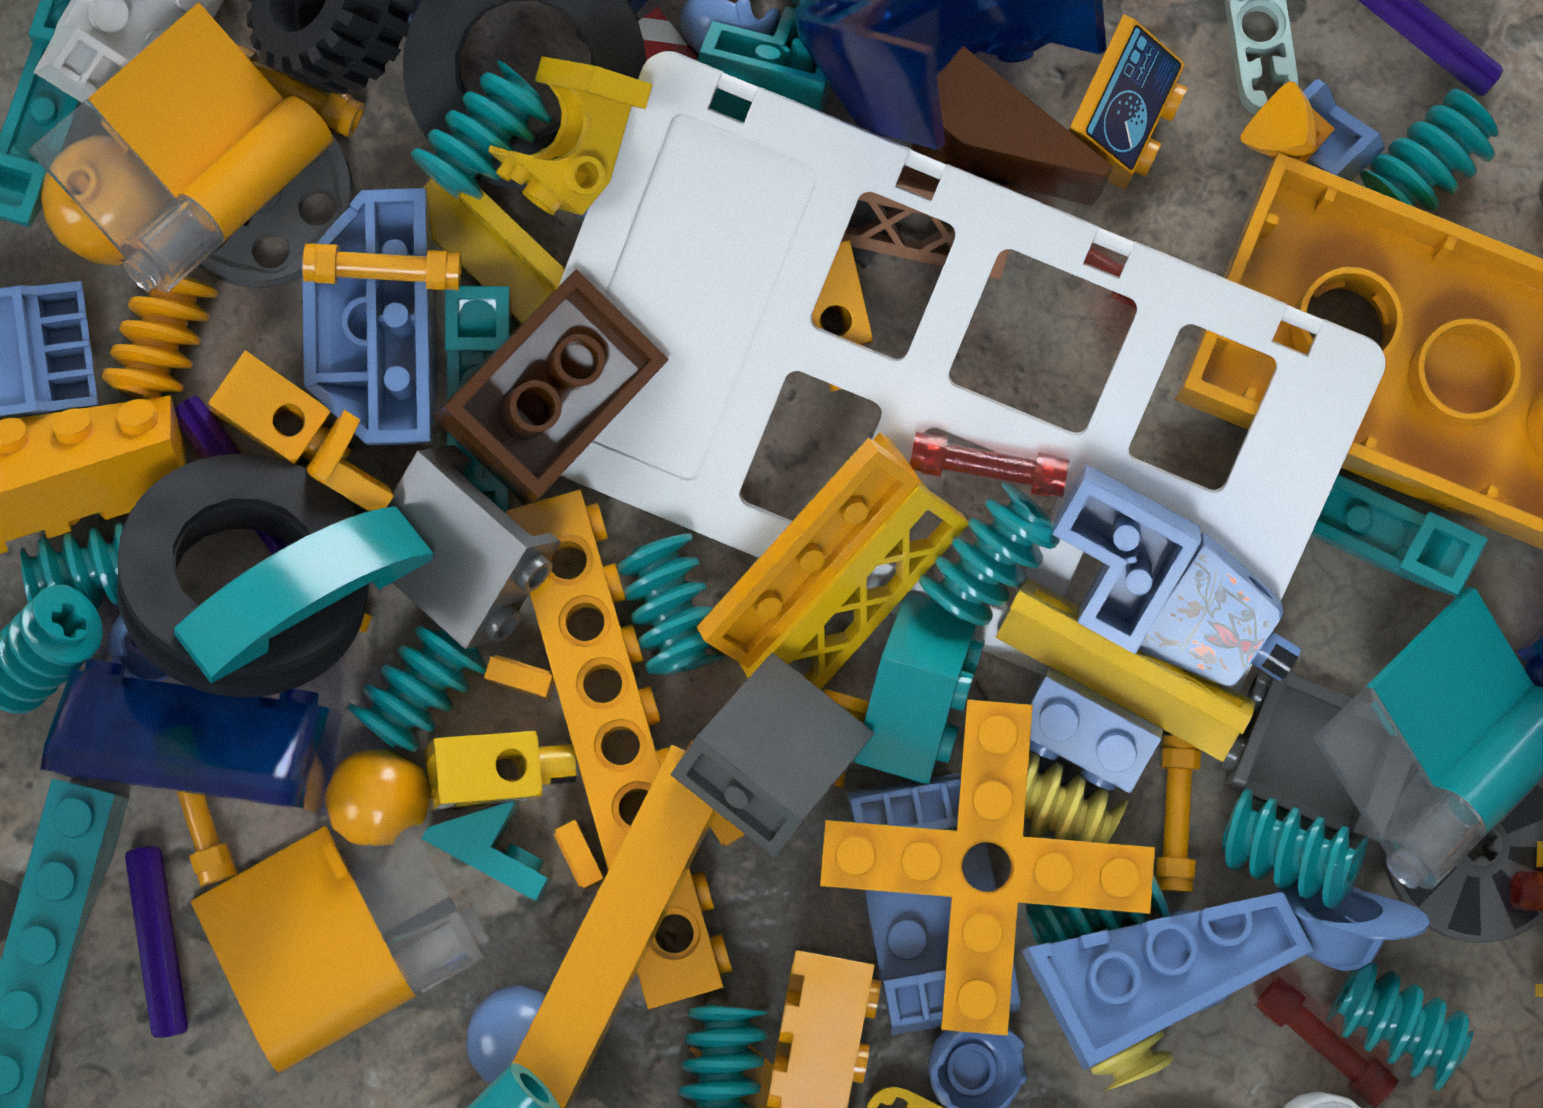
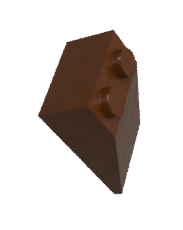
M962 46L914 103L908 136L914 140L911 145L912 149L917 153L946 165L949 164L985 180L1092 206L1100 197L1113 169L1110 163L964 46Z
M576 269L471 374L432 417L517 499L526 505L539 499L669 359Z

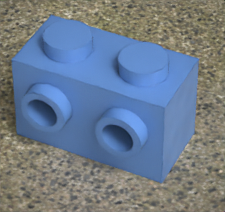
M1050 666L1046 667L1026 703L1033 705L1030 749L1050 760H1057L1060 755L1082 767L1080 773L1085 779L1108 791H1114L1117 786L1131 793L1162 739V728Z

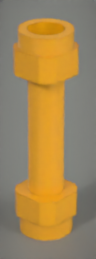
M238 45L241 51L284 99L289 96H296L305 101L321 116L329 130L336 134H342L350 138L355 133L364 113V103L354 99L347 93H325L258 62L259 57L255 51Z
M305 243L302 265L304 282L338 284V278L340 277L426 282V289L460 290L461 252L428 250L427 256L340 252L339 245Z
M190 728L169 732L153 739L160 769L164 772L170 771L196 853L189 855L200 887L236 876L237 871L230 845L228 843H220L194 764L201 757Z
M1174 735L1162 736V747L1160 749L1159 768L1167 769L1163 853L1162 857H1156L1154 860V876L1161 891L1193 892L1196 860L1188 859L1192 772L1200 770L1201 750Z

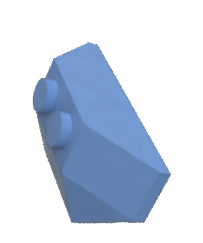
M426 188L361 190L350 203V207L332 224L316 244L339 245L340 252L427 256L428 250H433ZM302 274L304 387L337 418L345 409L361 419L354 434L366 445L432 443L434 426L432 415L435 413L437 399L435 290L426 289V282L339 277L338 284L304 282Z

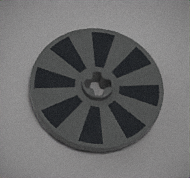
M1417 769L1412 772L1399 786L1381 834L1384 868L1398 899L1401 902L1417 907L1427 914L1430 922L1428 928L1447 938L1462 942L1491 943L1518 936L1538 924L1543 919V867H1536L1537 841H1543V780L1540 779L1485 835L1487 841L1482 849L1488 858L1480 856L1470 859L1465 853L1471 845L1465 837L1467 833L1458 828L1442 811Z

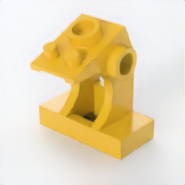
M542 56L535 82L550 86L558 98L562 111L561 126L554 142L532 155L508 151L491 145L488 152L502 163L496 173L508 182L511 179L520 185H523L525 182L527 185L522 193L545 212L554 215L560 209L583 215L609 185L631 107L646 110L653 84L598 66Z

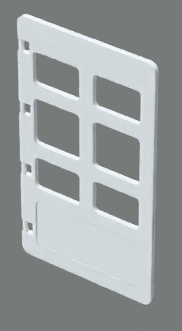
M664 51L647 60L638 80L653 84L646 110L631 107L611 181L588 208L560 284L577 269L669 360L560 476L760 558L792 521L748 503L742 497L741 488L787 375L793 371H800L877 403L881 408L882 415L872 440L881 432L895 443L909 464L912 462L924 432L930 428H939L1055 476L1059 480L1061 488L1049 514L1052 523H1054L1055 516L1085 464H1088L1200 526V534L1204 532L1214 539L1280 600L1282 599L1384 373L1385 356L1380 346L1373 339L1328 320L1303 312L1277 299L1141 243L1133 242L1099 228L1090 222L954 166L946 165L912 151L903 145L767 89L742 81L682 54ZM717 88L752 102L745 122L709 108ZM904 165L940 179L932 200L896 185ZM866 192H874L952 225L955 230V240L910 349L904 357L899 359L891 358L818 328L812 320L813 310L858 199ZM1092 243L1128 257L1120 277L1084 263ZM1012 249L1129 297L1137 305L1135 317L1086 429L1081 432L1073 433L961 387L950 378V368L996 258L1003 250ZM1281 320L1316 334L1307 354L1272 340ZM1188 324L1197 325L1265 353L1276 361V369L1227 480L1221 488L1214 490L1134 458L1129 451L1130 443L1180 329ZM1060 539L1059 544L1055 548L1048 549L1039 546L1043 555V562L1037 568L1027 567L1025 573L1027 576L1026 580L1029 578L1064 597L1083 551ZM889 563L877 566L867 577V589L886 585L896 573V564ZM918 582L909 591L910 593L932 599ZM1018 587L1010 604L1000 607L990 605L993 612L991 622L984 626L976 625L973 637L985 640L983 651L1042 675L1047 667L1046 665L995 638L1011 609L1010 606L1021 587ZM903 599L897 604V606L891 611V613L895 615L898 614ZM1252 664L1248 666L1238 683L1231 689L1240 693Z

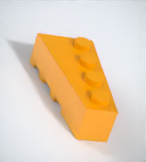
M171 396L135 399L123 403L82 409L75 408L61 412L0 420V554L8 552L6 544L8 541L42 530L45 531L47 539L71 532L70 527L79 522L81 518L95 513H99L105 520L130 513L140 497L152 485L175 469L186 465V448Z
M799 950L794 951L765 1108H848L852 1082L863 1084L867 1068L870 1045L860 1043L864 1018L875 1019L882 980L872 979L874 964Z

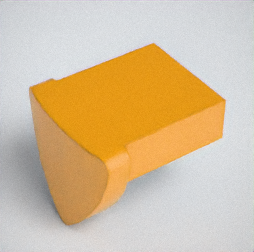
M1289 81L1261 107L1241 133L1240 139L1248 148L1268 155L1273 160L1279 152L1306 163L1335 128L1311 107L1302 89L1295 82Z
M344 409L314 458L306 467L311 477L368 511L386 508L394 496L390 486L342 457L361 420Z

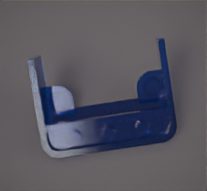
M807 0L801 3L795 10L800 41L856 125L881 137L891 136L935 150L945 145L937 75L940 74L962 46L973 54L979 51L997 56L998 60L1006 63L1028 60L1033 57L1034 51L1050 42L1098 55L1107 50L1103 0Z
M86 659L84 671H70L44 742L40 771L75 781L86 782V778L130 784L295 808L312 815L326 817L327 809L324 796L333 774L342 716L331 708L318 705L319 693L292 689L279 693V699L263 696H221L203 692L187 685L125 677L126 665Z

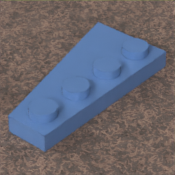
M1279 892L1210 907L1193 913L1146 921L1129 927L1082 935L1074 939L1036 945L1022 950V953L1082 1069L1085 1070L1314 950L1284 893Z

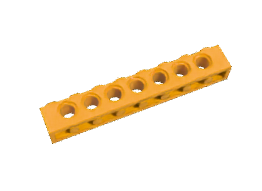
M580 489L506 510L510 518L530 535L537 536L552 533L560 540L558 548L550 559L551 563L556 553L565 548H576L587 557L586 567L578 577L562 579L554 575L551 570L546 580L537 589L530 592V596L609 871L631 827L622 819V802L633 792L642 791L648 793L669 748L657 751L655 749L649 726L661 723L651 686L638 689L632 664L642 662L643 658L633 624L620 627L614 603L626 599L616 564L603 566L596 542L608 539L598 502L585 505ZM584 608L595 609L604 617L602 632L596 638L589 641L575 639L568 630L572 615ZM600 669H610L616 672L622 679V688L619 695L606 703L595 702L586 694L588 678L592 673ZM618 730L632 732L640 742L638 755L633 761L625 765H616L609 762L603 753V745L606 738ZM690 868L688 869L665 917L680 915L690 921L694 935L689 947L679 953L666 952L659 946L655 935L637 971L647 1009L724 988L720 975L732 972L722 934L709 937L702 913L714 909L704 871L691 875Z

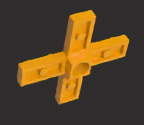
M967 700L957 831L825 820L820 886L951 897L941 1030L1008 1036L1018 903L1150 914L1155 847L1023 836L1033 705ZM978 843H994L1003 848L1010 859V875L1007 881L996 890H977L964 877L962 870L964 856L971 847Z

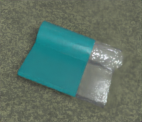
M1466 587L1461 592L1459 598L1456 597L1313 737L1388 855V869L1402 884L1412 889H1415L1417 886L1424 889H1433L1543 777V687L1533 685L1478 591L1472 587Z

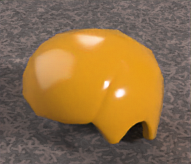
M361 750L348 756L335 768L326 789L324 802L332 828L345 839L356 845L386 846L394 844L397 836L405 829L423 823L427 816L431 790L423 769L406 756L391 750Z

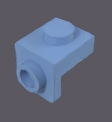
M1316 79L1303 92L1311 107L1333 126L1335 130L1306 163L1352 181L1360 171L1365 169L1385 149L1383 141L1378 132L1337 106L1329 86L1320 79Z

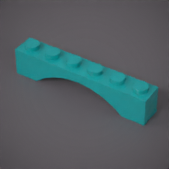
M51 779L0 961V1108H43L50 1055L67 984L90 912L112 862L129 798Z

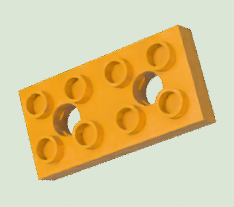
M1278 152L1265 173L1223 278L1277 299L1306 313L1312 296L1317 299L1325 292L1333 289H1345L1355 292L1364 297L1375 308L1382 325L1380 348L1385 356V370L1341 468L1543 550V259ZM1282 320L1272 339L1304 354L1308 353L1313 342L1309 331ZM1203 328L1174 400L1249 430L1276 369V361L1265 353Z

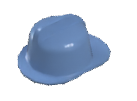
M1298 879L1287 890L1277 888L1278 893H1284L1314 950L1306 955L1331 968L1342 971L1357 970L1374 961L1385 940L1412 938L1424 933L1430 926L1427 914L1417 907L1398 900L1364 892L1354 886L1346 899L1335 909L1324 906L1322 899L1323 888L1310 900L1299 896Z

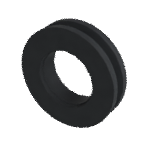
M422 0L413 16L406 37L403 56V78L410 109L424 136L428 140V133L433 129L452 136L453 134L445 121V115L451 110L470 116L462 98L467 90L461 79L460 52L469 29L487 11L510 1H538L558 9L581 30L591 53V65L638 79L646 63V55L640 26L627 0ZM561 121L541 130H532L536 138L533 143L513 136L510 142L515 152L532 155L548 147L554 142L561 126ZM494 157L492 160L498 169L502 163ZM478 174L475 179L503 188L524 190L527 185L525 182L523 185H520L513 179L509 182L503 178L495 181L482 174Z
M258 454L218 455L197 460L175 469L162 477L140 497L131 510L120 536L117 595L121 616L130 637L145 657L158 669L189 687L211 694L229 697L269 696L292 690L314 680L338 662L355 640L364 618L369 584L270 638L266 654L211 684L174 635V627L198 607L184 593L176 576V569L184 553L199 540L227 529L260 530L281 538L291 545L325 527L356 516L357 513L343 495L311 477L306 468L271 456Z

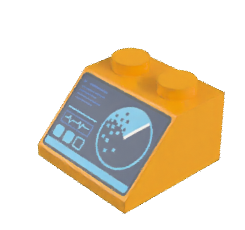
M1123 14L1069 131L1113 166L1107 182L1126 190L1134 172L1143 177L1147 176L1162 144L1151 138L1160 117L1172 122L1188 87L1177 83L1185 63L1138 21Z

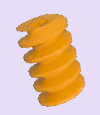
M157 269L159 273L139 274L137 285L150 297L135 296L129 299L128 308L141 320L121 322L119 332L133 344H116L112 346L111 356L124 368L104 369L101 375L102 380L114 390L133 399L162 397L163 392H183L185 386L170 375L171 369L192 368L193 362L183 355L179 348L180 345H200L202 339L187 326L189 321H209L211 315L197 305L196 301L198 297L217 298L218 290L199 280L166 269Z

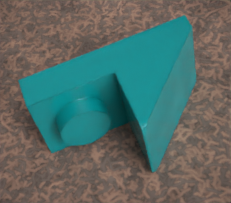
M515 800L427 827L421 838L537 902H540L551 882L550 878L539 873L545 862L542 859L510 843L505 854L496 850L520 805Z

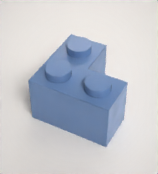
M1085 464L1055 516L1052 535L1103 562L1079 604L1078 623L1136 654L1201 543L1200 526L1088 464Z

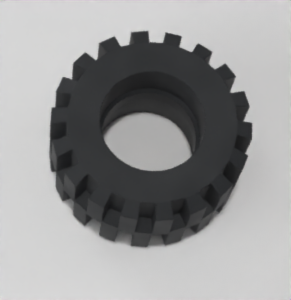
M248 0L252 3L251 10L247 13V27L253 29L250 41L253 48L260 51L259 58L265 64L326 91L346 94L348 89L358 91L365 88L369 78L377 80L385 73L386 63L389 60L395 61L401 51L399 44L403 37H407L410 27L408 23L409 14L415 10V0Z

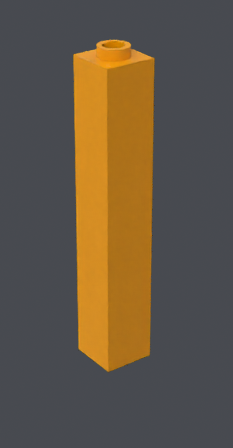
M671 745L512 1062L524 1066L536 1075L550 1090L561 1108L570 1107L716 814L713 808L670 775L686 752L674 745Z

